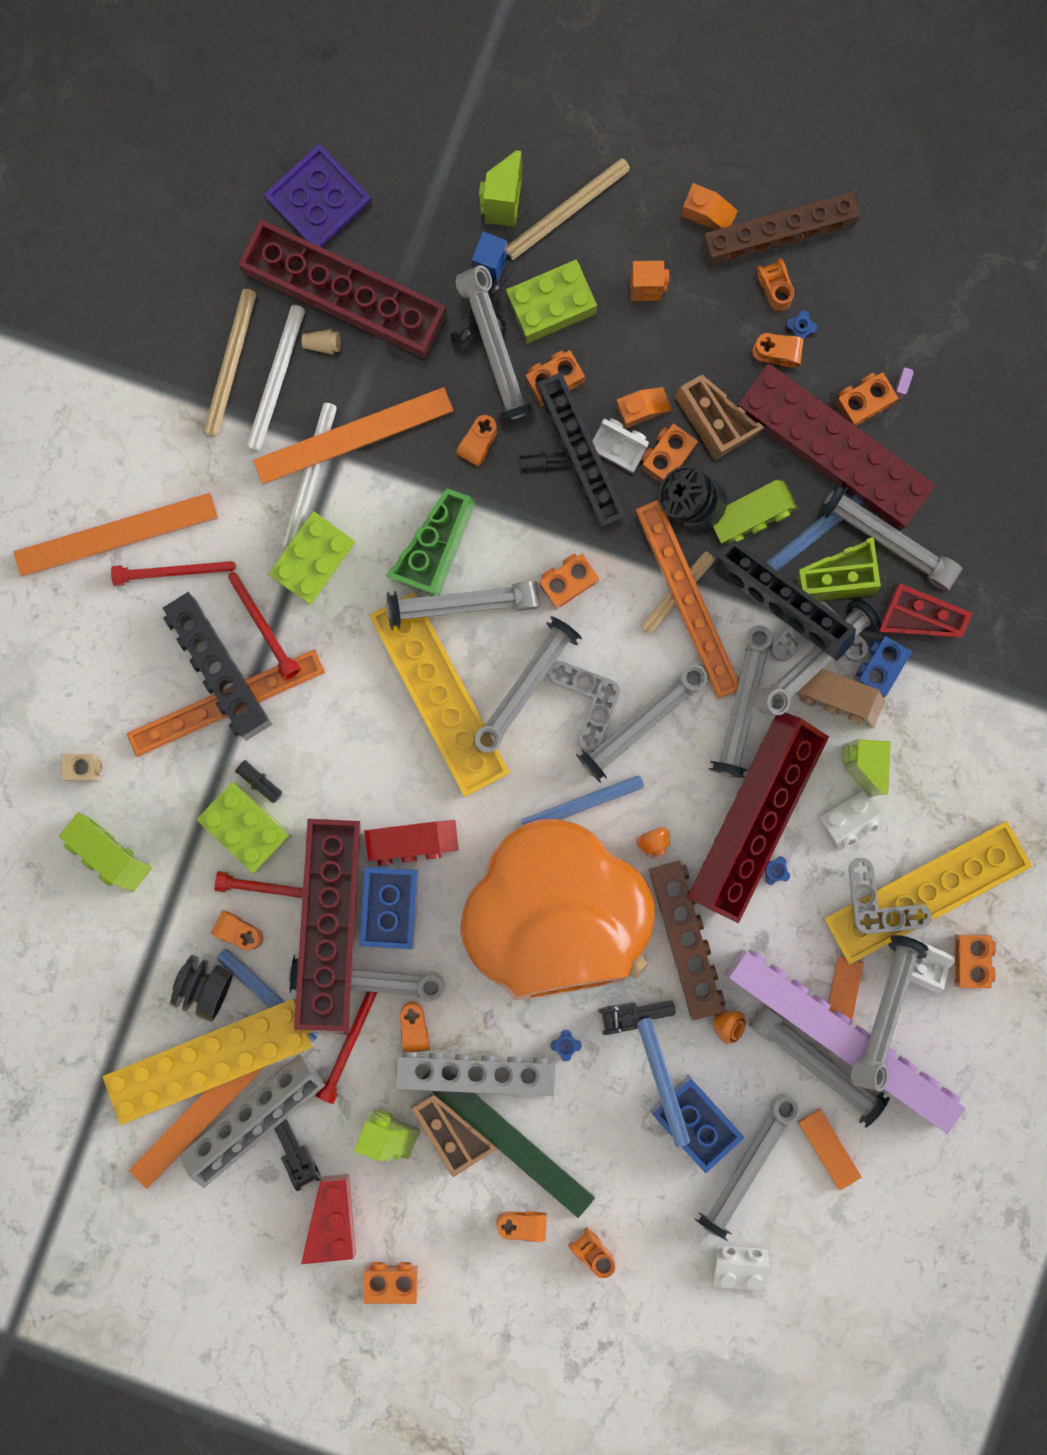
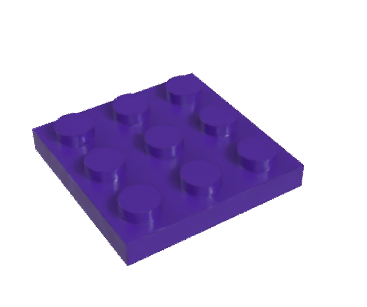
M320 143L264 194L265 199L304 240L321 248L372 201L365 190Z

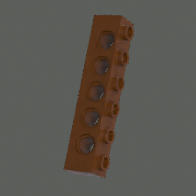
M850 192L704 233L702 245L708 265L713 266L855 226L860 215L854 194Z
M680 860L648 868L691 1019L694 1021L723 1013L722 1006L726 1005L722 990L717 991L714 981L718 980L715 965H710L707 955H711L708 940H702L700 930L704 929L700 914L695 915L693 905L697 903L687 898L690 890H688L686 880L690 879L686 864L681 865ZM672 881L680 884L681 891L677 896H670L667 893V885ZM681 906L685 907L688 911L687 918L684 921H677L674 918L675 909ZM685 932H692L695 936V941L691 946H684L681 943V937ZM693 957H698L702 961V967L698 971H691L688 967V962ZM702 982L707 983L709 986L708 994L702 997L698 996L695 992L696 986Z

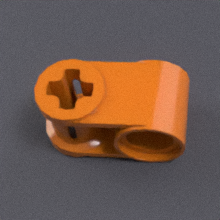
M782 258L777 259L776 263L762 267L760 265L756 267L758 280L764 289L771 308L779 312L787 310L794 297V288ZM784 293L788 299L784 301L779 300L775 294Z
M764 333L759 336L754 344L752 354L757 361L762 363L778 364L791 368L799 367L801 365L804 340L797 336ZM763 344L767 345L768 352L764 351Z
M488 415L479 416L461 441L456 455L479 467L497 436L498 429L495 420ZM489 424L491 431H485L483 434L480 426Z
M225 910L221 911L210 933L218 939L244 950L256 949L263 942V933L259 928ZM252 933V938L255 940L247 944L248 939L245 938V934Z
M410 1001L403 1005L400 1012L403 1051L430 1050L428 1029L425 1024L424 1010L419 1003ZM409 1009H413L414 1013H419L414 1021H411L409 1016L405 1017Z
M507 1211L501 1213L497 1218V1231L504 1239L529 1242L546 1241L547 1214L544 1212ZM510 1219L515 1226H511L510 1231H505V1226H502V1224H506L507 1220Z
M589 1227L584 1229V1233L574 1243L570 1242L568 1244V1247L575 1256L585 1263L597 1277L608 1278L614 1273L615 1258ZM600 1258H607L611 1262V1266L607 1270H601L597 1267L596 1262Z

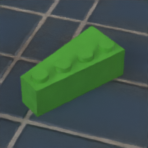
M446 488L428 514L421 528H418L414 538L408 547L402 551L398 561L388 571L386 577L395 583L431 596L440 595L475 506L473 499L470 496Z

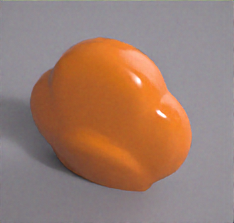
M539 819L517 828L508 834L494 849L487 865L485 877L473 887L466 899L461 917L460 934L465 951L474 966L489 980L505 987L515 1001L546 997L623 982L628 977L632 964L643 953L649 943L654 927L655 905L651 890L641 874L626 861L613 856L593 832L569 821Z

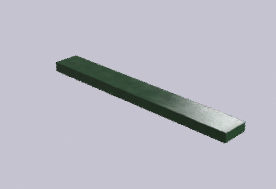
M446 1067L442 1069V1076L445 1080L455 1078V1075ZM430 1069L421 1079H426L430 1075ZM432 1091L577 1218L594 1201L595 1196L476 1093Z

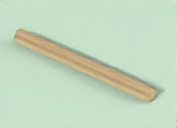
M623 158L619 159L507 246L508 257L511 260L517 258L629 172L630 167Z
M243 289L204 428V432L210 436H218L256 299V293L251 289Z

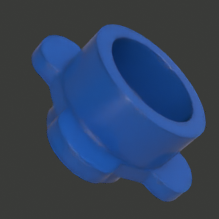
M801 311L799 316L788 320L787 328L791 329L794 336L804 340L810 333L813 334L817 331V324L810 320L807 311Z
M779 856L776 860L768 862L765 869V882L767 884L773 885L776 881L782 880L786 882L789 880L790 873L787 872V861L784 857ZM775 868L778 869V872H777V873H774V872H773V870H774Z
M563 1030L561 1036L551 1042L550 1047L561 1055L563 1061H569L575 1051L581 1049L582 1044L571 1036L569 1030ZM567 1043L569 1046L568 1048H564L563 1045Z

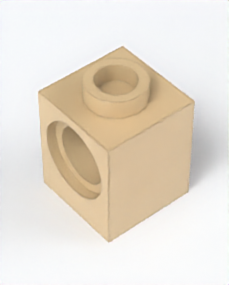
M62 754L61 780L98 781V775H102L103 766L102 760H99V755ZM84 760L88 764V770L85 774L81 775L77 768L78 764Z

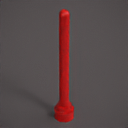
M233 561L132 570L119 565L111 567V577L114 587L125 586V583H130V580L229 572L236 569V564Z
M231 572L228 575V579L278 660L279 674L283 680L293 678L301 671V668L296 660L287 657L238 574Z
M217 871L214 886V891L225 893L226 890L239 889L289 897H303V888L236 879L233 878V875L223 871Z
M366 992L327 1082H324L325 1086L315 1094L317 1098L331 1104L335 1103L338 1096L336 1085L378 992Z

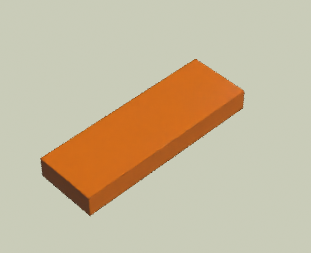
M837 957L828 1004L831 1005L829 1011L834 1013L837 1010L849 1019H853L864 962L856 961L848 965L845 958Z
M820 1108L798 1121V1124L839 1191L862 1178Z

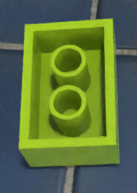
M577 259L506 289L507 301L526 344L597 313V304Z
M313 511L267 575L311 605L356 541Z
M232 782L196 819L252 874L258 873L293 836L236 782Z

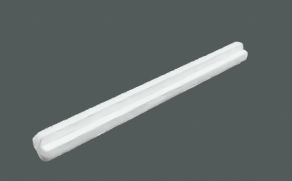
M292 305L248 439L247 447L251 450L260 451L305 314V310L301 306Z
M330 403L323 404L314 436L331 430L337 410L335 405ZM321 463L304 469L283 541L285 549L304 524Z

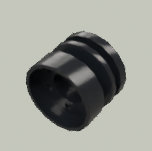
M684 465L675 468L664 478L658 492V503L664 513L691 530L704 531L716 525L724 515L727 507V494L723 486L697 468Z
M192 954L178 972L172 988L170 1005L177 1008L183 1001L182 1010L186 1012L195 1002L197 1003L196 1016L213 1022L226 998L234 971L216 965L209 974L207 973L208 960H202L198 966L199 957Z

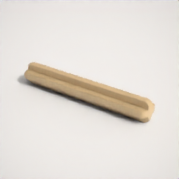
M707 551L690 568L695 582L700 579L715 561L713 555ZM670 592L641 624V629L647 634H651L676 606Z

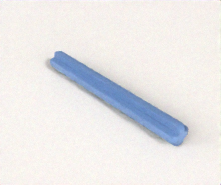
M855 495L848 496L849 499L860 506L863 504ZM833 512L827 518H825V514L767 560L766 563L779 571L843 519Z
M640 776L632 777L522 819V825L539 819H564L643 789L644 783Z
M225 949L218 955L217 961L225 968L233 970L234 976L269 1008L285 1002L229 950ZM309 1033L312 1043L317 1039L319 1033Z
M642 1019L637 1022V1026L676 1147L688 1145L690 1138L652 1019Z

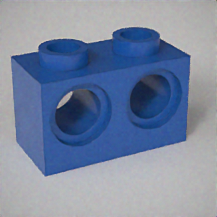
M483 231L472 258V267L474 268L479 265L486 267L492 280L498 281L508 257L507 240Z
M884 636L880 641L876 639L868 651L871 654L867 663L863 661L860 664L855 675L859 676L856 680L857 682L880 690L883 697H886L912 651ZM884 648H888L893 652L894 657L891 662L883 659L882 651ZM871 670H875L880 674L881 680L878 684L870 681L869 673Z

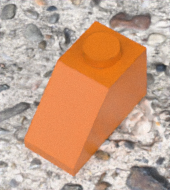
M693 183L684 203L681 216L718 230L732 226L738 210L717 192Z
M663 387L640 390L617 399L615 406L624 429L672 412Z

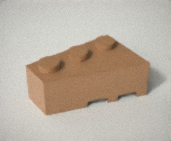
M700 375L681 386L674 397L715 461L757 437L764 427L759 422L755 423L745 414L746 411L740 406L734 405L726 398L727 395L705 376Z
M821 669L796 693L800 697V701L805 704L814 706L816 703L823 706V710L831 714L838 715L839 713L848 717L847 719L861 725L865 724L872 728L875 727L886 701L880 690L825 669Z
M434 1094L428 1095L410 1107L452 1177H455L497 1150L492 1143Z

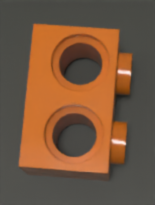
M633 261L630 275L631 301H661L663 292H667V285H669V269H664V261Z
M570 350L565 353L559 351L550 357L551 361L541 365V363H538L527 370L528 374L525 375V381L540 407L544 404L535 387L536 381L539 378L547 379L559 373V367L567 365L572 369L569 375H563L569 390L585 383V375Z
M883 372L877 376L872 373L860 381L862 383L860 386L854 389L852 386H849L838 393L840 397L835 402V405L842 417L854 426L887 409L899 399ZM870 388H879L882 392V397H874L870 392ZM856 400L860 404V410H852L848 405V401Z
M674 423L669 429L664 427L656 438L659 441L654 450L649 447L641 458L644 461L641 469L660 483H662L668 473L684 464L698 443L696 439ZM672 438H677L681 441L682 447L673 449L669 446L668 441ZM661 458L666 461L667 467L659 470L654 467L653 461Z
M575 553L562 561L564 564L556 571L554 568H551L541 575L542 580L539 581V585L556 610L599 582V577L583 553L579 556H576ZM574 567L584 568L586 575L581 579L574 578L571 574V570ZM553 581H561L564 584V590L560 593L552 592L549 586Z
M955 934L956 987L992 988V982H995L996 979L995 967H992V956H995L996 945L995 941L992 940V936L986 934ZM974 941H978L981 945V951L977 955H973L970 951V946ZM978 967L981 971V977L977 981H972L970 972L973 968Z
M372 1262L370 1266H366L364 1270V1304H417L418 1266H412L411 1262H398L397 1266H386L385 1262ZM379 1276L384 1279L385 1285L383 1287H375L371 1279ZM402 1276L408 1277L411 1280V1285L406 1288L401 1287L397 1279Z

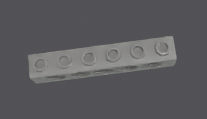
M403 1052V1057H397L395 1089L554 1096L555 1064H549V1058H533V1063H524L523 1057H507V1062L497 1061V1056L481 1055V1061L471 1060V1055L455 1054V1059H445V1054L429 1053V1058H418V1052ZM419 1064H427L430 1068V1075L426 1079H419L415 1074L416 1067ZM446 1065H452L456 1069V1076L452 1080H445L442 1076V1069ZM473 1066H478L482 1070V1077L478 1081H471L468 1077V1071ZM499 1067H504L508 1071V1078L502 1083L497 1082L494 1077V1073ZM526 1068L531 1069L534 1073L533 1081L528 1084L523 1083L520 1077L521 1072Z
M298 1054L180 1154L179 1158L189 1178L205 1188L322 1089L325 1085L314 1066Z

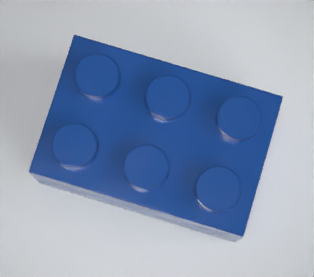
M365 867L360 946L397 949L414 948L419 870Z
M688 1075L674 1088L690 1138V1143L682 1146V1148L706 1174L745 1137ZM660 1100L650 1111L672 1136Z

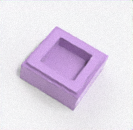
M905 367L899 374L894 390L899 400L903 399L907 394L914 373L913 370Z

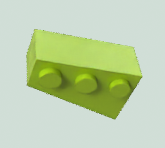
M775 480L727 505L724 515L713 527L721 543L730 544L733 540L739 543L744 540L743 535L753 532V534L767 528L766 524L775 520L779 522L789 517L791 512L799 508L786 482Z
M874 537L867 539L859 545L849 547L839 554L824 558L800 569L796 578L797 586L818 601L877 595L881 584Z
M77 812L59 835L65 842L64 848L74 855L78 853L83 858L81 863L92 871L94 869L100 873L98 878L108 886L114 884L134 892L153 868L148 863L136 859L133 856L134 852L129 848L125 849L114 839L115 837L92 818L80 812Z
M384 1109L372 1110L364 1124L354 1152L378 1162L390 1161L393 1155L396 1160H400L401 1157L409 1159L420 1129L392 1118L393 1114Z

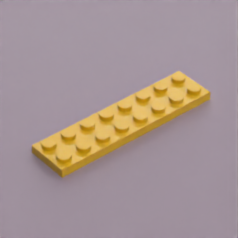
M413 591V592L409 593L408 595H406V596H404V597H402V598H400V599H409V598H418V597H417V595L415 594V592ZM386 606L369 615L464 797L509 775L510 771L498 749L491 754H483L476 749L474 738L477 731L483 727L484 722L429 618L400 620V629L397 626H393V630H391ZM483 734L480 737V742L483 746L491 747L494 745L490 734Z
M1004 821L877 889L878 908L923 905L930 910L932 921L1033 866L1008 821ZM871 893L858 899V901L861 903L868 902L871 898ZM852 903L823 918L848 965L892 942L891 936H904L916 930L862 933L854 925ZM917 909L915 915H906L907 910H903L906 918L904 926H908L907 920H917L918 924H920L921 919L925 918V914L920 913L919 909ZM894 911L889 912L886 916V923L891 927L896 926L900 921L899 915ZM881 912L877 913L878 918L876 919L868 918L867 914H865L864 919L860 920V925H865L866 929H869V924L879 923L878 928H882L880 922Z
M290 999L102 1076L119 1124H126L313 1048L309 1033H296L294 1031L296 999Z

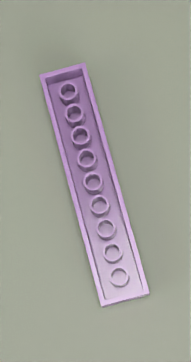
M742 949L724 975L851 1066L857 1060L864 1058L871 1035L868 1031L858 1025L854 1029L850 1026L853 1022L851 1019L837 1010L834 1013L829 1011L831 1005L815 994L812 998L808 996L809 989L794 979L791 983L785 978L788 974L773 964L770 967L764 964L766 959L756 951L750 949L747 952ZM889 1048L884 1064L888 1069V1081L884 1089L948 1134L966 1109L959 1104L961 1098L945 1087L938 1089L939 1082L923 1071L917 1074L916 1070L918 1067L902 1056L896 1059L894 1057L896 1052Z

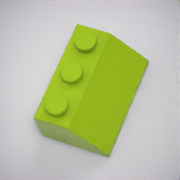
M521 151L513 152L486 173V181H481L480 183L481 214L485 215L486 224L516 226L522 181Z
M858 739L846 743V748H842L841 763H845V770L869 796L888 795L891 741Z

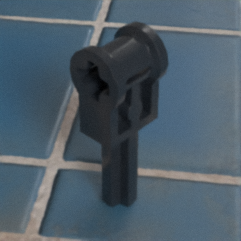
M669 1000L636 1007V1002L623 1003L599 1008L598 1012L602 1014L603 1035H611L638 1029L637 1022L645 1018L654 1020L674 1016L676 1009L674 1002Z
M286 1118L274 1129L286 1155L281 1157V1160L296 1191H300L302 1186L314 1180L320 1181L322 1177L307 1145L299 1146ZM309 1172L308 1175H306V1176H304V1177H302V1178L300 1177L301 1175H303V1174Z

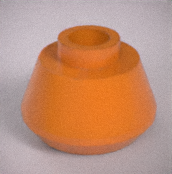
M665 827L652 830L639 836L636 844L646 855L652 854L653 858L667 853L666 847L670 846V831Z
M723 1010V1013L716 1014L712 1022L714 1032L724 1044L728 1045L737 1042L746 1027L744 1014L733 1010Z

